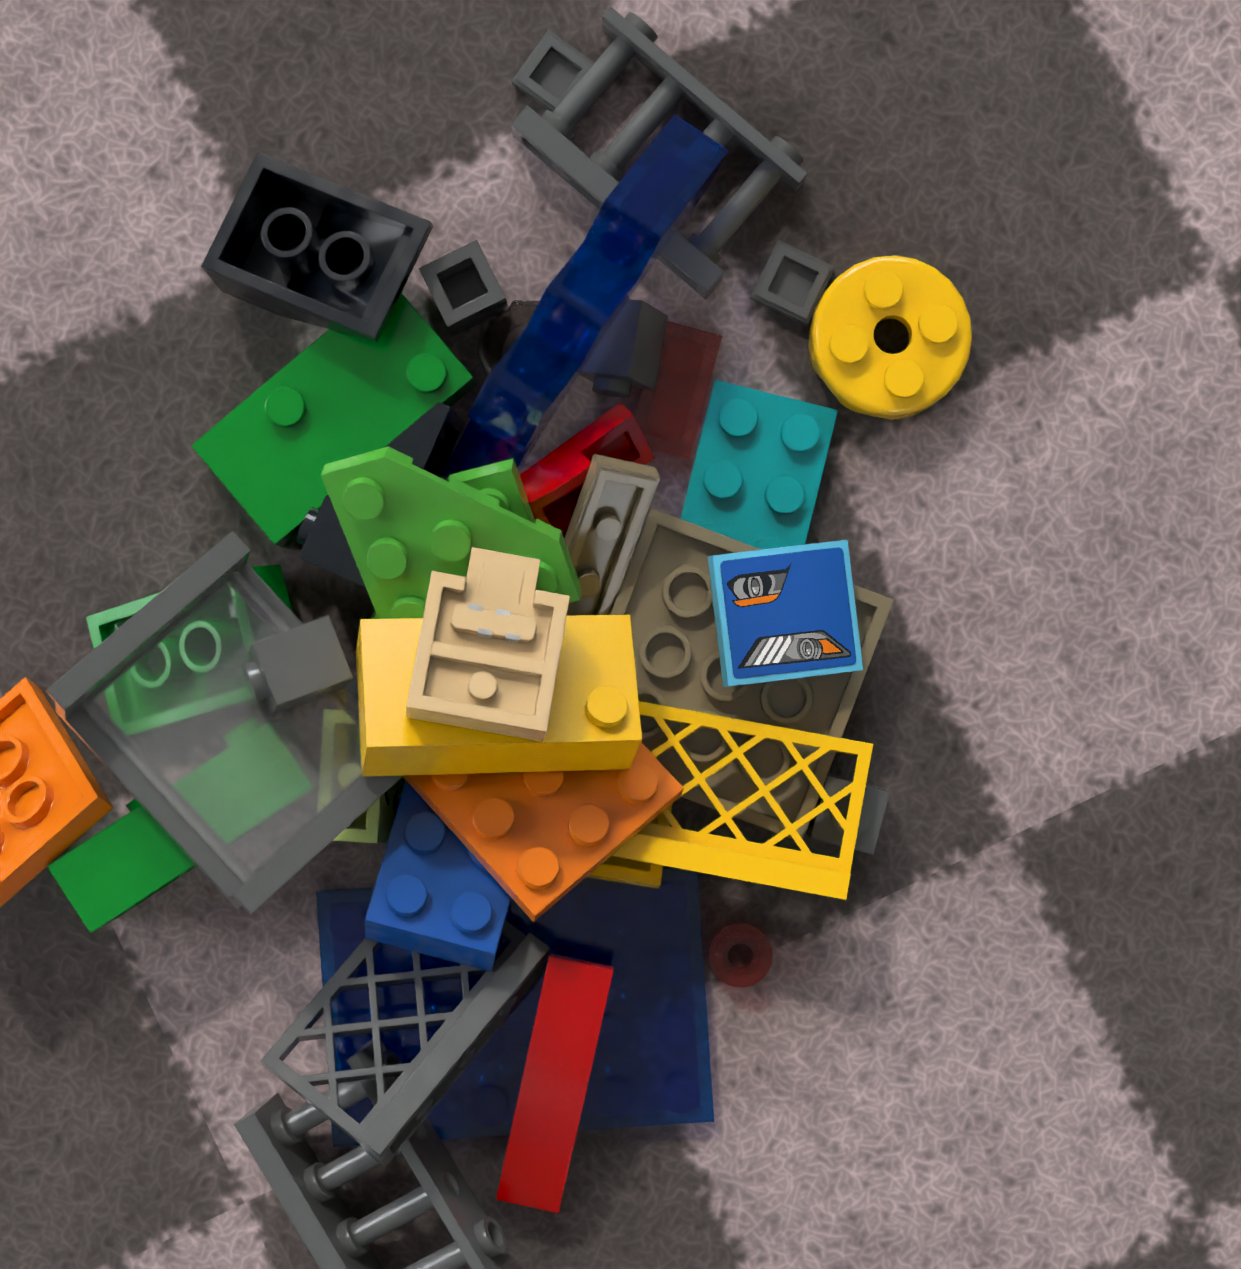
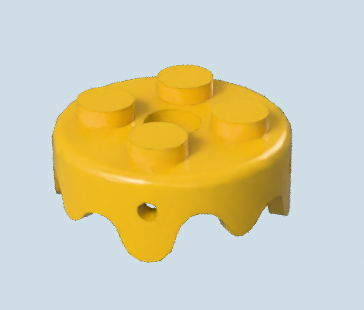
M896 255L873 257L853 265L840 274L822 295L813 314L808 344L810 360L815 373L820 376L837 400L846 408L857 413L889 420L907 418L924 411L947 395L960 379L970 355L972 343L971 320L963 297L953 283L935 267L914 258ZM884 319H896L902 322L909 333L907 348L897 354H889L882 351L874 340L876 324Z

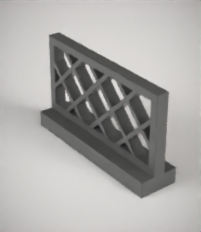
M506 920L501 938L507 941L509 945L495 960L492 972L462 964L460 966L422 970L420 953L412 951L414 971L376 975L374 954L383 943L364 938L260 1061L266 1069L363 1146L367 1154L386 1168L545 974L550 947L530 932L526 936ZM367 963L368 976L354 978ZM483 975L470 990L469 977ZM461 978L463 1000L453 1012L426 1015L423 982ZM415 983L418 1016L380 1020L377 987ZM369 988L371 1021L333 1026L332 1003L342 991ZM324 1013L325 1027L312 1028ZM441 1025L428 1041L427 1027ZM419 1028L421 1051L411 1063L383 1066L381 1032ZM372 1033L375 1067L337 1071L334 1038ZM326 1039L328 1073L300 1076L283 1062L300 1041ZM399 1076L386 1092L385 1078ZM376 1079L378 1102L359 1124L340 1108L338 1083ZM329 1084L330 1100L313 1086Z

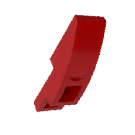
M621 402L520 474L534 519L536 520L537 518L560 529L564 538L594 454L643 465L655 459L633 413Z

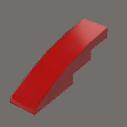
M549 954L496 1200L559 1213L614 967L558 954Z

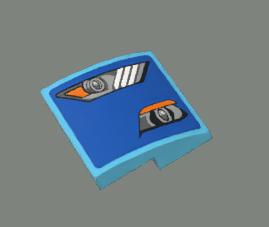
M848 540L707 557L723 687L863 670Z

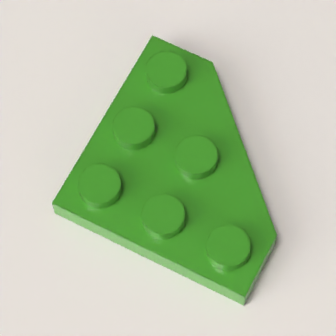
M389 446L324 465L321 473L322 480L378 619L423 618L431 572L436 571L467 577L472 547L540 559L535 590L570 596L569 603L581 599L582 587L560 529L537 518L534 523L500 507V500L451 476L446 481L413 465V458Z

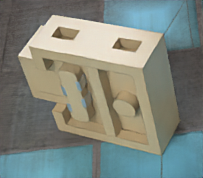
M472 547L467 577L436 571L431 572L407 700L406 717L543 742L547 732L570 596L535 590L540 559Z

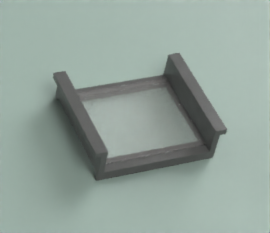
M231 531L46 689V693L55 701L56 713L230 903L236 909L242 905L251 915L403 776L362 777L357 682L353 678L343 689L272 715L266 700L257 703L254 701L242 670L243 664L251 662L248 651L252 643L300 626L303 623L247 563L251 550L234 531Z

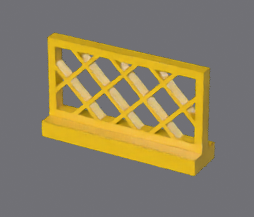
M639 701L640 716L654 718L669 739L651 751V753L658 758L674 747L695 777L682 786L684 790L680 797L700 784L721 817L699 832L682 829L667 807L663 814L672 827L649 823L611 856L846 900L873 744ZM664 720L684 723L689 726L674 736ZM701 727L718 730L733 751L703 773L698 771L679 743ZM729 732L753 736V738L738 747ZM765 739L781 741L797 764L765 786L744 756V753ZM793 744L819 749L803 759ZM829 751L857 755L853 782L830 798L808 765ZM738 759L759 790L727 812L705 780ZM802 770L823 800V803L791 824L770 792ZM851 793L845 820L835 803ZM764 796L785 829L764 844L747 841L731 818ZM826 809H829L844 831L839 858L811 853L796 830ZM726 822L737 839L712 835L710 833ZM788 835H791L801 851L774 845Z

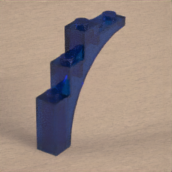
M674 114L605 199L585 240L546 288L526 329L487 376L468 414V417L471 419L442 474L443 476L449 478L451 474L514 458L518 472H520L546 426L593 352L656 259L705 194L726 157L728 149Z

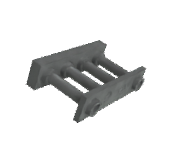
M610 7L602 16L603 31L614 41L553 112L546 110L540 116L526 105L510 124L512 134L515 139L706 299L721 282L724 271L716 265L721 259L718 252L779 180L794 193L799 190L808 174L800 167L804 160L782 138L775 136L771 141L765 138L654 44L658 38L657 34L640 17L629 12L624 18ZM634 57L662 80V83L602 153L595 151L588 157L571 142L575 136L572 129ZM683 98L711 123L650 195L643 192L637 198L619 183L624 177L621 169ZM731 139L760 164L701 234L697 236L692 233L686 240L667 224L673 218L669 211Z
M373 1039L368 1041L347 1060L352 1070L375 1067ZM382 1042L383 1066L403 1064L400 1058L392 1050L387 1049ZM399 1076L385 1078L386 1092ZM376 1079L338 1084L339 1104L343 1111L368 1097L374 1106L378 1102ZM329 1089V1090L323 1092L322 1094L325 1095V1096L330 1100V1089ZM276 1093L256 1105L234 1124L320 1269H383L372 1251L370 1243L434 1208L453 1237L454 1242L404 1269H459L469 1264L471 1269H501L511 1256L507 1250V1242L502 1228L495 1219L485 1214L428 1117L396 1154L402 1153L422 1186L359 1220L351 1216L339 1196L337 1188L375 1168L380 1163L367 1154L363 1146L351 1150L326 1165L319 1162L305 1139V1132L325 1122L328 1118L310 1103L306 1102L292 1110L286 1107L280 1095Z

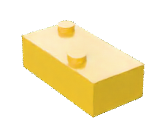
M576 615L566 617L547 732L543 742L406 717L407 700L423 618L360 619L356 646L362 777L630 769L642 742L630 615Z

